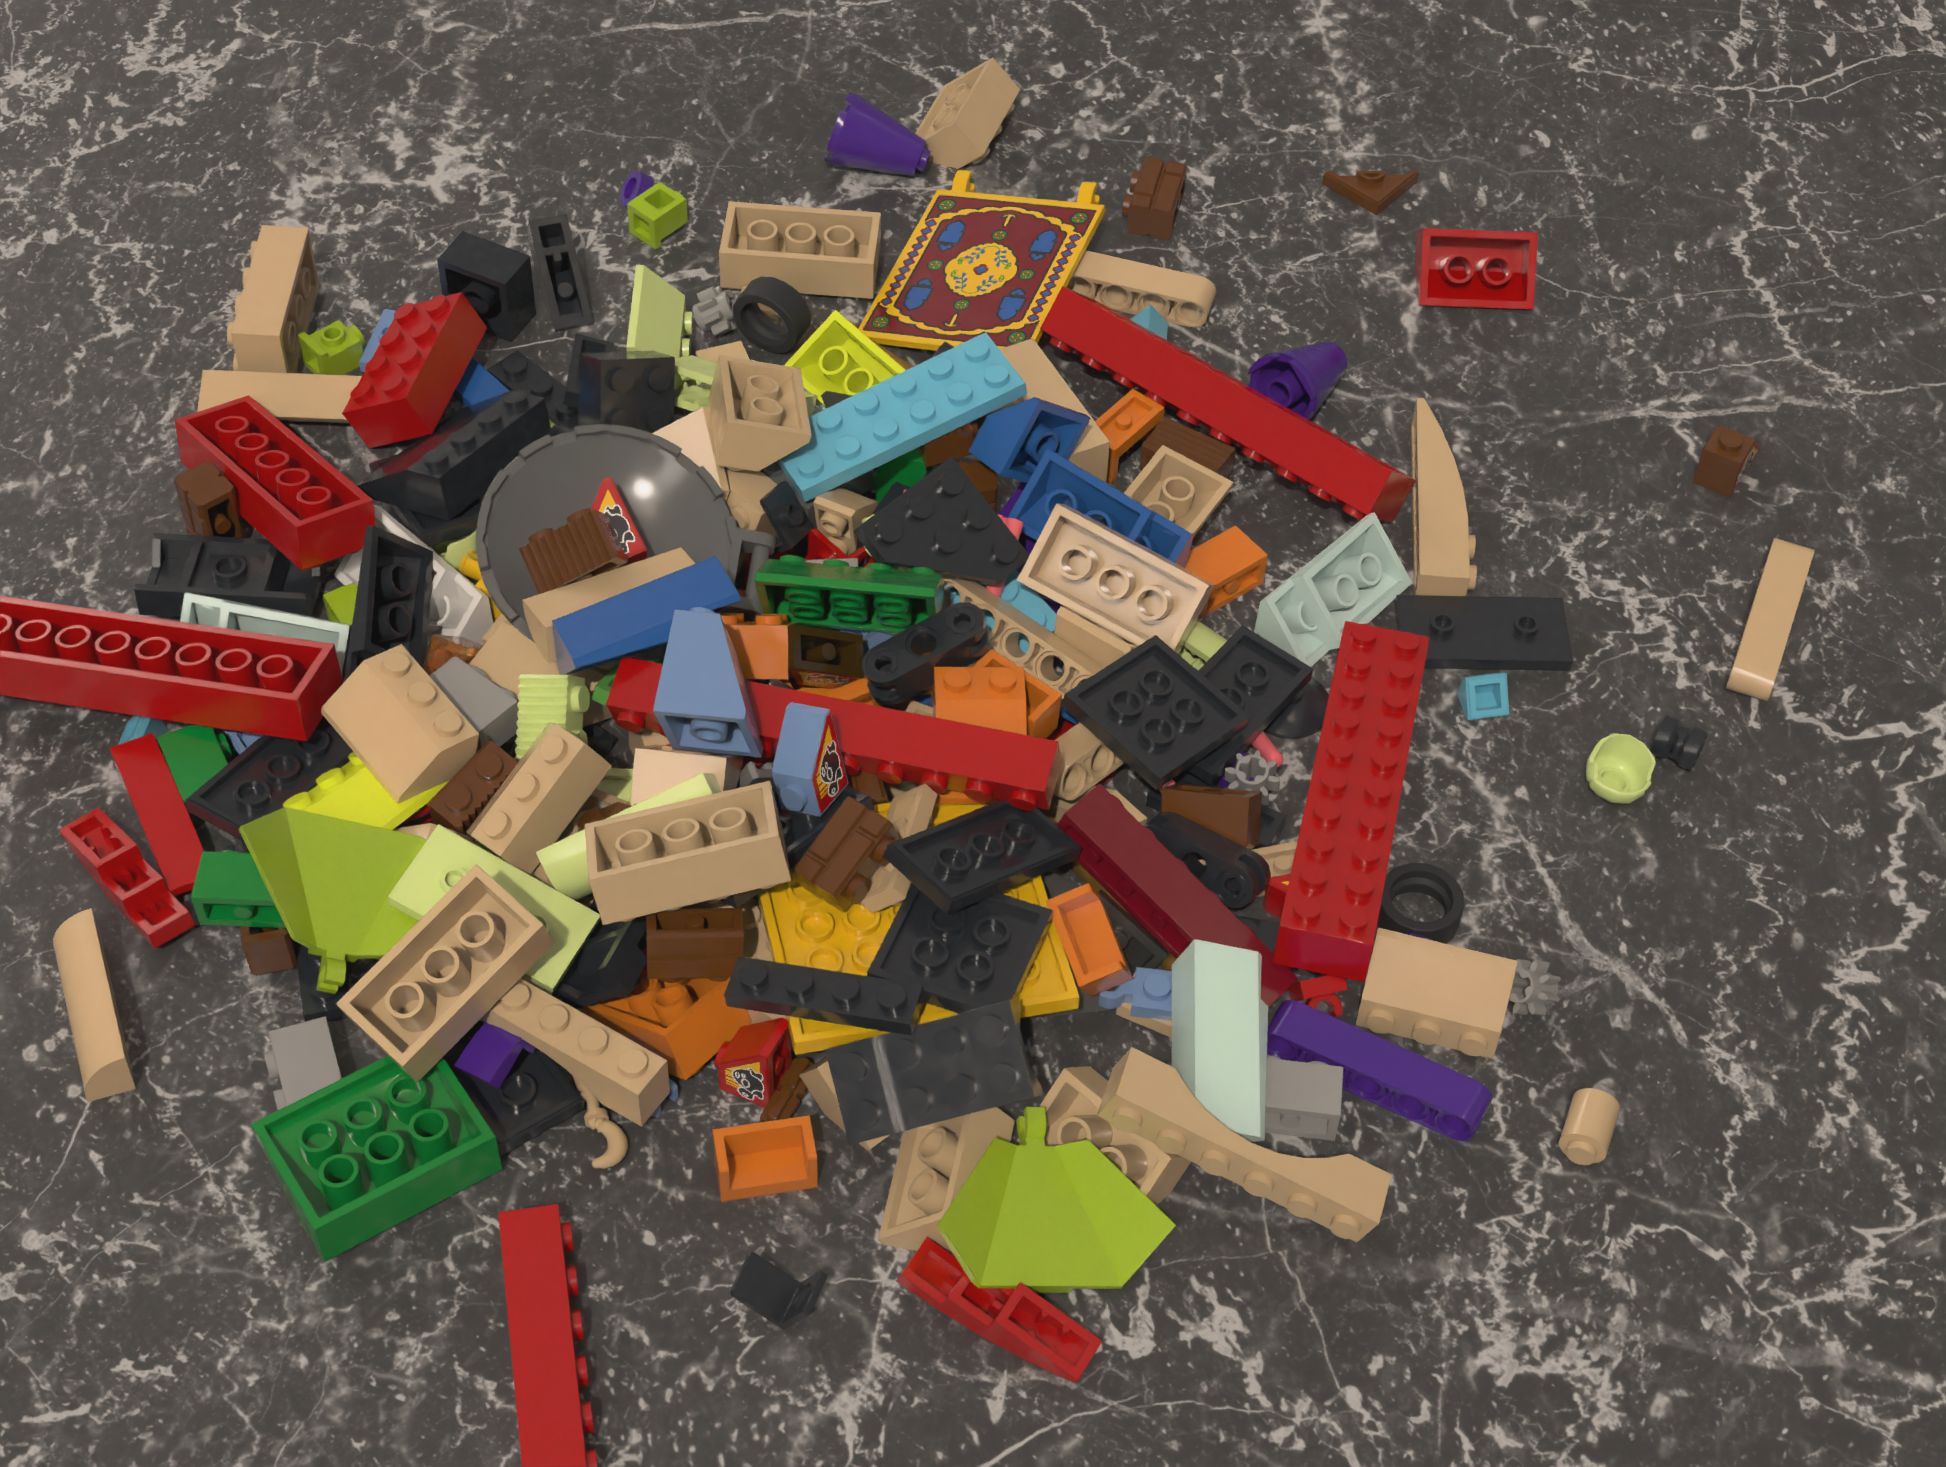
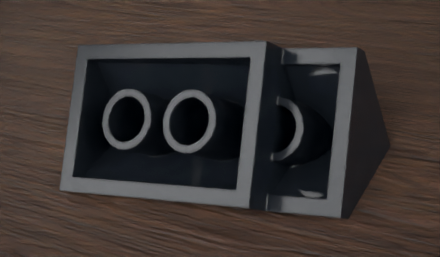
M374 525L367 526L365 532L344 682L364 660L400 644L404 646L426 672L433 551Z

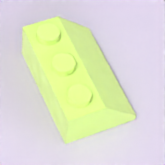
M636 265L626 346L627 352L656 351L675 358L690 356L691 341L685 338L686 335H693V312H686L685 295L646 266Z

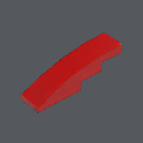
M151 733L111 747L110 751L113 761L125 785L131 805L143 829L146 842L168 891L173 896L193 890L202 851L204 850L154 734Z
M99 807L59 829L61 837L96 883L154 949L195 926L190 912L168 891L163 877L143 859L138 845Z
M928 1237L921 1243L896 1280V1282L981 1337L1072 1383H1076L1102 1343V1340L1021 1282L1015 1288H978L970 1281L956 1257Z

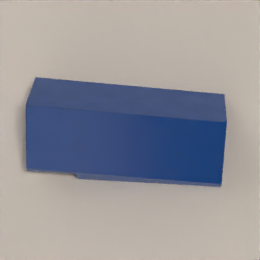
M1048 448L1008 518L1022 521L1024 525L1021 532L1037 541L1056 503L1066 504L1184 568L1194 534Z
M713 556L552 620L559 674H572L620 660L622 656L630 657L665 647L668 643L674 610L690 611L692 608L702 607L719 613L741 602L739 593L717 557Z

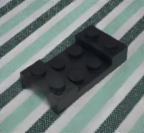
M154 533L152 537V568L146 584L135 585L134 592L139 615L181 617L184 593L189 592L312 617L326 564L323 563L317 568H308L302 571L267 539Z
M594 899L593 903L590 906V909L599 914ZM646 915L631 921H619L606 925L602 924L600 918V922L552 996L577 1009L587 1005L591 1007L601 1001L614 997H625L633 992L640 983L641 978L639 975L647 963V956L638 947L646 938Z
M1019 999L1002 1001L965 1011L961 1014L916 1025L912 1036L890 1032L825 1049L849 1145L1044 1095L1041 1084L1031 1070L1020 1032L1021 1006Z

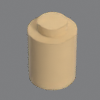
M1584 1088L1574 1093L1559 1140V1147L1568 1159L1579 1165H1591L1599 1163L1606 1158L1620 1112L1618 1101L1612 1095L1594 1088Z

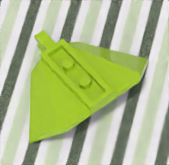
M288 807L281 808L239 828L291 939L307 947L308 954L322 956L317 983L318 991L335 994L338 991V986H342L345 981V961L354 963L357 959L382 958L418 922V920L387 904L389 894L427 840L423 837Z
M1026 1107L1023 1110L1024 1116H1019L1016 1119L1020 1145H1015L996 1137L992 1140L936 1225L937 1229L970 1281L978 1288H1015L1021 1282L1035 1293H1070L1073 1289H1121L1176 1225L1089 1139L1057 1146H1045V1107Z

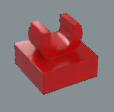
M1326 975L1294 983L1289 989V995L1291 1000H1306L1305 1004L1317 1009L1318 1003L1322 1001L1328 1005L1330 1015L1337 1017L1342 1015L1343 1007L1340 999L1333 993L1348 990L1345 978Z

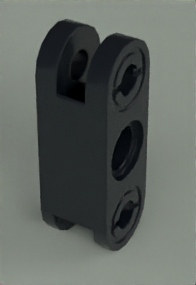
M959 602L870 649L863 657L861 667L865 679L868 681L867 686L871 697L877 703L883 705L901 703L933 685L934 667H967L980 660L987 653L990 645L983 613L974 604ZM932 652L929 655L920 656L923 653ZM891 685H895V687H894L893 689H885V688H883V687H888V686H891Z
M1170 811L1161 812L1153 817L1149 823L1143 825L1155 834L1157 840L1169 852L1183 861L1189 868V871L1208 890L1217 894L1222 903L1227 907L1233 909L1244 907L1255 896L1264 891L1270 883V867L1261 855L1177 813ZM1196 853L1203 857L1206 866L1198 860Z

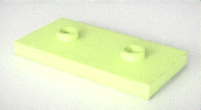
M438 824L389 894L387 904L419 921L477 864L545 926L554 940L555 944L521 977V979L552 995L600 922V914Z

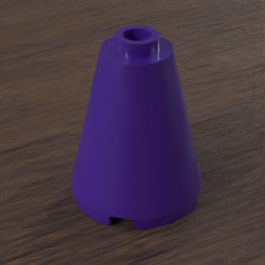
M849 92L845 101L851 103V105H847L845 112L840 110L827 147V151H830V153L825 157L824 161L831 165L914 176L917 170L924 172L931 154L930 150L925 149L927 141L858 94Z
M1321 342L1266 354L1250 367L1248 374L1251 373L1248 386L1310 420L1346 372L1347 358L1344 351L1333 342Z

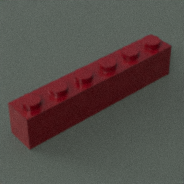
M1100 783L1064 813L1057 826L1081 846L1076 861L1176 959L1194 939L1258 951L1262 955L1261 1000L1268 1006V1010L1298 980V977L1288 966L1272 963L1274 953L1256 937L1254 931L1248 925L1242 923L1222 903L1217 894L1208 890L1189 871V868L1183 861L1169 852L1157 840L1155 834L1149 828L1143 826L1124 807L1122 802L1116 796L1110 794Z

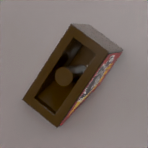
M795 624L787 626L789 671L796 684L834 688L864 678L861 667L864 657L863 635Z

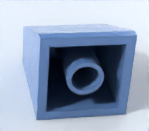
M695 607L690 609V611L674 610L653 712L672 749L762 757L763 747L739 658L721 615L702 607Z

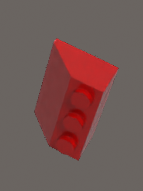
M1422 228L1417 230L1415 278L1418 305L1534 310L1538 232Z

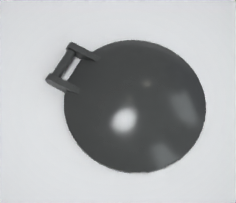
M594 424L576 426L574 431L550 437L548 434L520 450L519 455L504 470H500L486 492L478 515L476 553L483 582L495 605L519 632L534 642L526 621L522 600L538 595V592L519 549L530 543L528 538L532 534L546 528H552L553 531L568 523L567 517L574 512L586 508L591 509L603 479L611 476L647 548V558L680 547L695 563L716 556L734 585L740 551L752 553L745 597L740 596L741 602L719 613H744V620L755 621V615L764 614L754 577L755 572L769 559V555L774 553L776 538L768 533L736 527L734 516H731L723 498L724 492L704 466L699 467L690 458L682 454V448L660 436L636 428ZM667 646L628 658L644 661L655 660L665 656ZM621 659L603 664V666H619Z

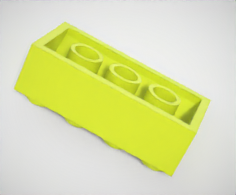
M836 310L784 365L801 368L804 389L811 394L817 395L816 399L822 405H824L821 395L826 391L853 396L906 371Z
M353 751L348 756L350 761L347 764L320 775L316 779L318 784L309 792H302L289 798L283 803V807L393 830L426 805L448 781L397 804Z

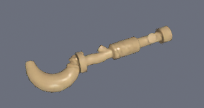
M573 1076L580 1097L583 1099V1102H587V1113L584 1115L585 1125L592 1130L597 1129V1132H601L607 1139L608 1145L605 1153L592 1160V1167L601 1169L613 1167L627 1153V1137L622 1128L609 1120L608 1111L599 1107V1100Z

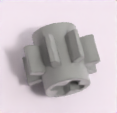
M712 286L697 293L700 302L693 305L692 311L696 323L704 332L711 330L715 336L737 328L733 320V305L737 298L731 290L722 292L721 286L715 288Z
M1258 750L1254 755L1251 754L1244 757L1240 753L1236 754V768H1225V780L1231 783L1228 788L1262 792L1261 803L1265 806L1269 802V790L1279 791L1280 779L1274 776L1277 762L1274 760L1267 763L1261 757ZM1255 777V780L1250 781V778Z
M1517 959L1516 972L1509 1000L1515 1003L1513 1013L1527 1015L1530 1012L1532 1015L1544 1016L1546 1015L1545 1006L1550 1005L1553 1001L1559 1002L1560 1000L1557 996V983L1561 978L1547 973L1549 968V962L1534 960L1531 963L1528 960Z

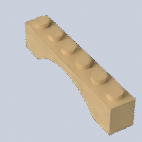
M521 978L480 1019V1021L497 1026L521 1037L532 1046L544 1052L581 1082L604 1106L641 1127L670 1093L666 1059Z
M1133 1047L1113 1067L1097 1116L1111 1122L1117 1129L1127 1133H1134L1156 1144L1160 1150L1166 1153L1177 1154L1199 1165L1202 1170L1209 1174L1222 1176L1242 1186L1248 1193L1254 1196L1265 1197L1287 1208L1291 1214L1297 1217L1308 1218L1329 1228L1334 1235L1340 1238L1358 1242L1379 1224L1392 1174L1351 1154L1330 1158H1302L1277 1153L1256 1145L1228 1129L1209 1113L1188 1089L1176 1068Z

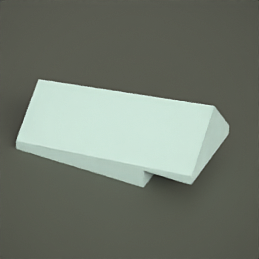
M1375 512L1366 515L1260 601L1254 629L1256 634L1312 667L1329 650L1339 648L1345 621L1368 624L1396 598V595H1400L1412 584Z
M189 592L184 593L180 622L334 644L344 683L352 625Z
M1194 939L1172 964V1067L1176 1068L1188 1089L1204 1108L1228 1129L1250 1142L1264 1141L1268 1006L1261 1000L1262 955L1258 951Z

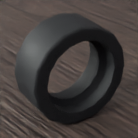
M761 276L752 280L733 305V318L738 329L758 348L771 353H785L792 350L811 325V312L804 298L788 283L774 277ZM758 303L766 305L777 312L784 320L786 327L776 324L767 318L759 308Z
M1408 863L1397 866L1386 874L1377 926L1403 934L1420 933L1433 941L1447 944L1454 938L1460 925L1464 910L1463 891L1457 880L1439 867L1428 863ZM1407 892L1423 893L1441 903L1446 913L1441 919L1431 922L1415 921L1401 914L1393 905V899L1397 895Z

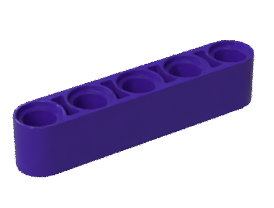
M1295 1000L1281 1002L1268 1025V1055L1278 1057L1281 1060L1306 1063L1320 1061L1328 1065L1343 1067L1342 1090L1451 1139L1465 1142L1472 1140L1492 1102V1094L1489 1089L1477 1080Z

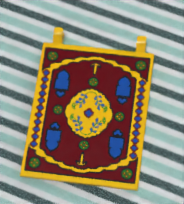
M958 170L954 177L952 190L937 189L858 329L878 344L937 351L944 342L956 347L985 332L999 349L1032 338L1038 344L1044 332L1040 328L1062 286L1067 287L1106 212L1105 205H1099V195H1095L1097 183L1082 182L1077 202L974 193L976 190L975 184L969 183L972 171Z

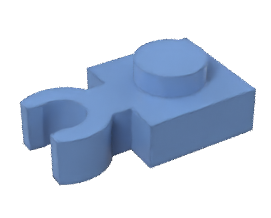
M1136 967L1135 978L1115 986L1117 989L1115 991H1104L1099 994L1098 1005L1103 1008L1114 1009L1120 1007L1123 1003L1131 1004L1130 1016L1172 1021V971Z

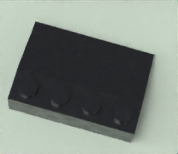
M512 390L461 408L438 424L432 434L420 437L356 486L373 500L450 521L487 492L500 470H504L519 455L520 450L544 437L549 432L551 426L545 398L527 394L521 390Z

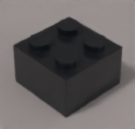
M462 231L437 259L442 295L448 296L462 292L486 325L485 333L513 342L536 315L529 255Z
M656 351L579 353V426L594 424L619 425L654 433L673 423L675 357Z

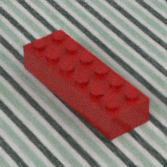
M248 395L175 419L181 463L188 469H192L204 462H212L221 472V476H224L234 486L240 515L302 571L308 568H317L327 561L344 555L355 554L363 549L366 527L370 525L376 526L373 499L251 396Z

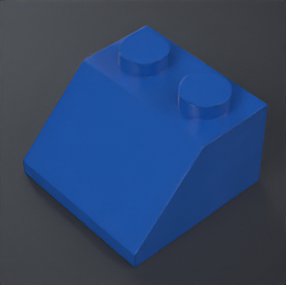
M1033 397L989 414L968 452L999 475L1028 483L1047 448L1067 460L1069 459L1091 418L1086 414Z

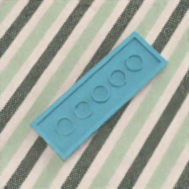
M985 332L810 416L809 423L812 435L810 443L776 462L803 501L806 502L1027 395L1026 383Z

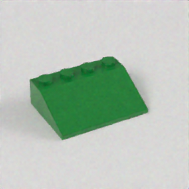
M784 555L780 557V560L768 559L755 572L754 577L763 613L788 614V622H799V625L899 634L940 612L943 605V575L936 574L934 570L925 567H914L908 572L893 570L891 566L881 563H871L864 568L849 566V563L837 559H827L821 564L806 562L804 558L799 556Z
M386 1056L251 1123L252 1130L299 1221L324 1262L502 1170L496 1136L443 1057L418 1082H415L389 1056Z

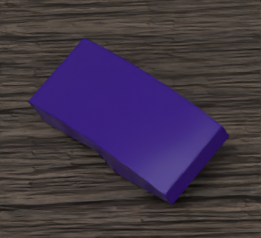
M485 1022L468 1043L454 1066L499 1090L521 1050L523 1049L533 1054L536 1047L519 1036Z

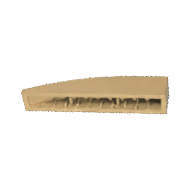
M1416 398L1411 423L1412 478L1416 480L1412 487L1414 595L1466 596L1467 590L1475 589L1477 567L1476 565H1470V559L1473 560L1475 554L1476 537L1475 535H1469L1468 513L1463 485L1454 456L1438 421L1424 398Z

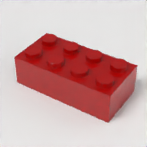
M462 292L448 296L438 295L429 301L417 304L407 303L398 308L394 313L391 325L381 337L380 345L372 359L366 364L365 372L358 385L351 391L350 399L342 412L368 448L430 435L434 432L487 329Z

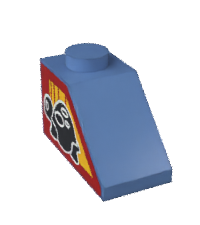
M791 702L786 707L772 768V776L781 809L820 817L849 784L830 709Z

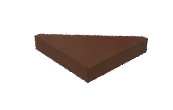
M1412 169L1405 175H1385L1386 170L1356 171V175L1339 176L1332 171H1327L1323 176L1322 184L1371 213L1378 215L1417 183L1419 172Z

